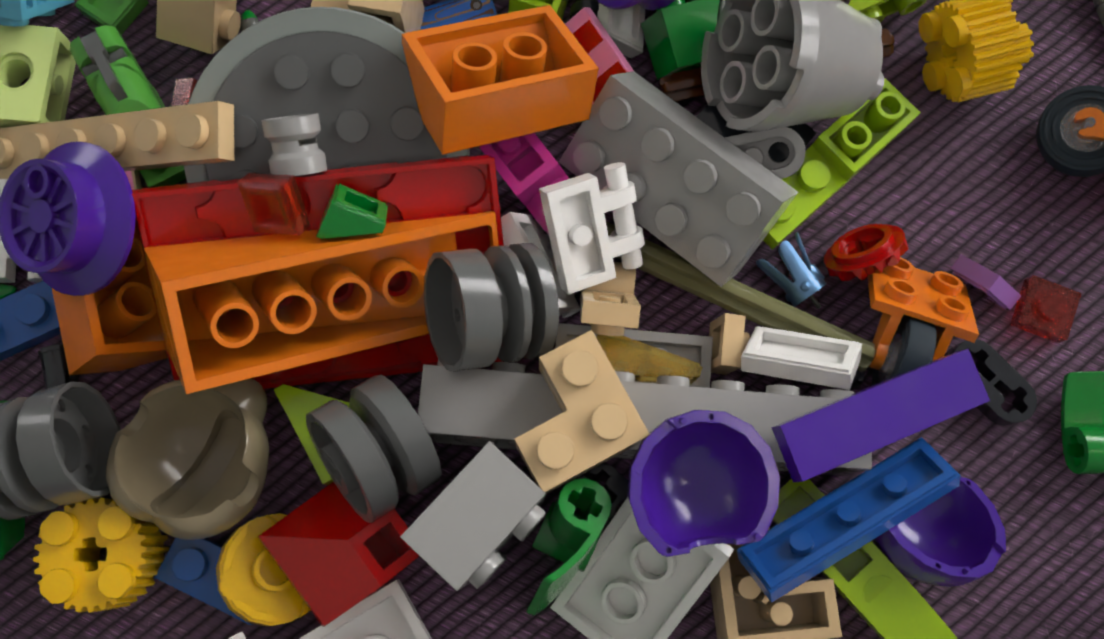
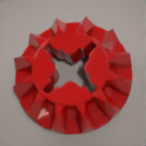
M869 224L845 233L834 242L824 255V264L829 275L837 276L841 281H849L855 277L865 280L868 275L874 273L882 274L883 269L887 266L898 264L900 256L908 250L905 233L900 227L887 224Z

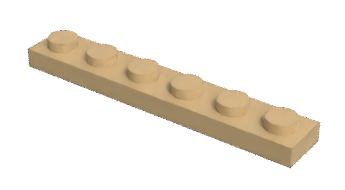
M212 101L0 128V179H8L12 172L22 163L32 159H43L56 147L69 142H86L102 147L119 162L124 171L235 161L234 105L221 101Z

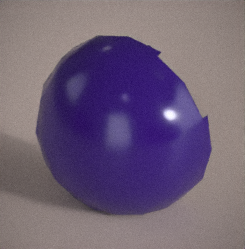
M693 410L665 419L642 440L629 466L628 499L639 531L659 554L671 557L688 554L691 549L703 545L720 543L741 545L760 541L766 535L778 509L780 475L770 446L751 424L725 411Z
M960 477L959 487L873 539L877 548L907 578L923 584L946 587L960 586L983 578L994 570L1001 555L1006 552L1005 528L994 504L976 483L964 477Z

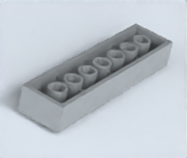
M439 360L437 365L423 364L418 416L433 443L484 447L490 441L500 449L518 450L515 446L514 438L561 414L562 411L542 374L525 373L526 366L523 364L494 362L492 370L469 369L457 372L446 370ZM615 371L649 433L665 419L689 411H725L754 427L770 446L779 472L789 471L771 427L854 394L853 391L826 389L820 391V397L799 395L800 388L791 385L766 386V392L744 391L745 383L732 380L712 381L711 388L689 386V378L668 375L658 376L656 384L635 382V374ZM641 443L614 458L633 459ZM872 452L819 475L844 476L871 470Z

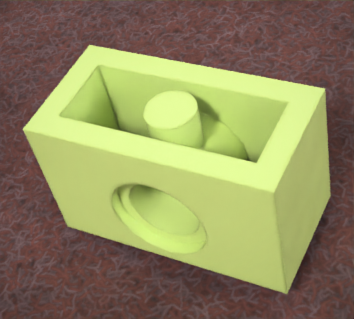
M0 25V128L65 120L76 61L70 52V41L58 28L34 25L16 27ZM29 78L24 85L20 86L25 79Z

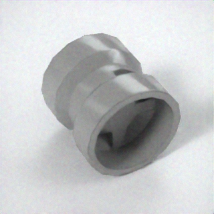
M319 113L261 120L264 138L270 141L273 154L268 160L271 177H293L327 170L325 152L318 148L317 135L321 131Z

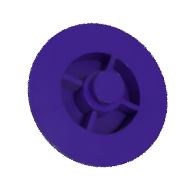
M69 142L56 147L43 159H32L18 166L5 183L0 197V236L6 252L14 263L28 272L38 273L47 285L67 295H90L109 285L123 268L129 256L135 233V203L131 195L133 192L127 175L119 162L108 151L98 145L86 142Z

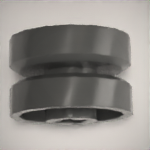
M382 374L375 375L353 387L350 391L349 407L338 400H330L306 414V425L321 461L343 497L366 522L373 523L396 508L398 489L416 496L440 480L442 475L440 460L424 424L404 394L392 381Z

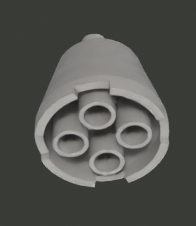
M725 0L726 4L720 14L715 31L705 32L701 62V79L705 99L709 106L717 107L721 116L727 121L726 127L731 129L761 132L849 115L858 110L867 100L877 98L884 86V76L881 72L883 63L881 23L879 20L866 16L841 0Z

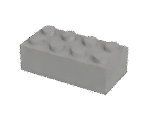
M634 71L610 75L592 105L589 120L582 122L559 160L560 164L576 176L586 173L596 176L600 191L607 185L604 167L617 162L625 163L628 181L634 183L637 200L632 203L636 222L720 287L741 271L798 194V191Z
M489 441L400 537L456 591L470 583L478 589L506 561L507 557L501 552V549L511 538L516 536L523 542L544 519L546 512L540 506L544 503L546 493Z

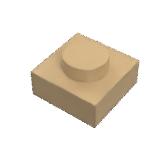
M724 313L710 322L709 336L713 337L711 373L727 375L741 368V355L750 339V334L744 332L746 316Z

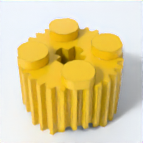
M950 0L939 3V5L934 7V10L921 15L918 28L922 40L927 43L925 51L928 53L926 57L928 62L923 66L922 76L929 91L941 89V94L946 95V99H952V102H962L1014 88L1017 78L1020 77L1018 70H1022V64L1028 63L1030 58L1034 56V53L1031 51L1034 42L1030 39L1033 32L1028 28L1027 23L1020 24V21L1016 22L1017 14L1015 11H1011L1013 0Z
M94 498L76 503L75 505H65L64 511L52 512L40 525L38 537L42 539V543L34 547V549L39 551V555L33 558V562L39 563V567L34 570V573L41 574L42 579L38 582L40 594L51 604L64 603V609H75L76 612L88 611L90 613L130 606V603L137 601V596L148 593L146 587L154 586L156 583L153 576L158 573L165 558L164 553L169 551V547L164 546L163 543L168 539V536L161 535L159 528L152 524V522L141 521L129 516L120 509L113 499ZM101 548L107 549L105 561L100 560Z

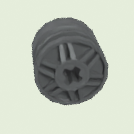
M533 243L510 244L509 247L506 245L491 246L484 255L478 249L436 252L429 259L424 277L426 322L433 348L438 360L446 370L457 372L488 367L497 357L501 361L508 363L518 362L522 358L538 359L540 356L552 351L558 335L559 323L557 288L551 267L543 252Z
M68 382L38 391L30 397H17L10 399L6 403H0L1 518L6 520L25 518L36 515L39 512L54 510L59 505L76 504L110 493L106 480V462L114 436L121 429L111 406L98 390L85 382Z

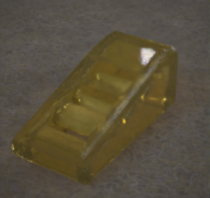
M597 334L596 337L615 371L635 374V381L656 383L658 376L668 375L689 378L692 385L700 377L703 368L700 366V363L625 336Z

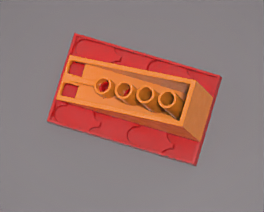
M465 155L406 163L392 162L326 170L314 174L273 178L271 175L225 181L211 180L132 190L133 193L131 194L134 198L137 227L173 380L181 381L186 394L250 378L259 382L266 389L279 387L283 384L294 386L369 378L381 374L387 376L422 372L423 364L437 365L438 357L431 343L424 306V277L429 259L436 252L478 249L484 255L491 246H504L495 158L489 155ZM336 184H342L386 203L388 206L387 219L382 233L327 239L316 237L322 215ZM497 357V359H496L494 362H503V361H501V360Z

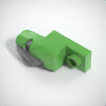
M109 25L96 27V31L82 38L78 36L70 42V52L105 115L165 108L158 92L147 80L136 58L129 50L116 27ZM184 166L140 170L149 188L175 185L186 179Z

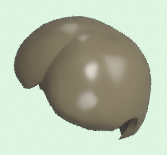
M252 378L190 394L185 393L180 380H173L149 391L139 401L140 408L133 420L125 428L117 431L109 449L106 462V480L113 500L129 516L141 521L152 522L164 533L174 538L183 540L205 539L230 529L256 506L266 482L269 443L262 424L267 412L266 391L259 382Z

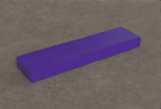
M964 349L771 428L792 481L803 482L989 402L990 399L969 349Z

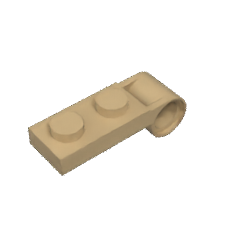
M614 262L617 278L581 290L580 319L581 323L590 324L591 330L595 334L624 336L625 327L638 329L641 305L634 295L636 269H624L621 262Z

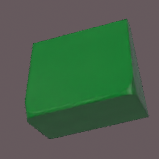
M336 184L322 215L316 237L327 239L382 233L386 226L388 206L380 200L347 186Z

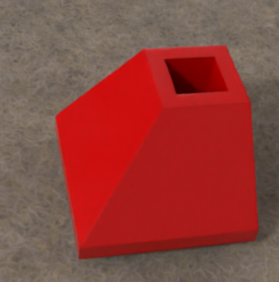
M334 482L257 537L322 627H325L382 587L419 557L400 537L408 529V526L395 509L373 523L366 522L354 511Z

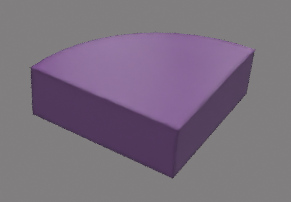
M962 254L950 268L953 270L952 273L960 280L983 291L988 296L987 299L1005 310H1011L1021 297L1000 275Z

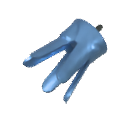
M796 232V240L806 265L790 242L782 241L778 248L779 255L794 282L764 259L757 260L756 265L785 291V298L788 302L792 303L793 307L809 297L815 307L820 309L821 305L813 294L827 283L824 281L825 277L815 264L810 263L800 235Z

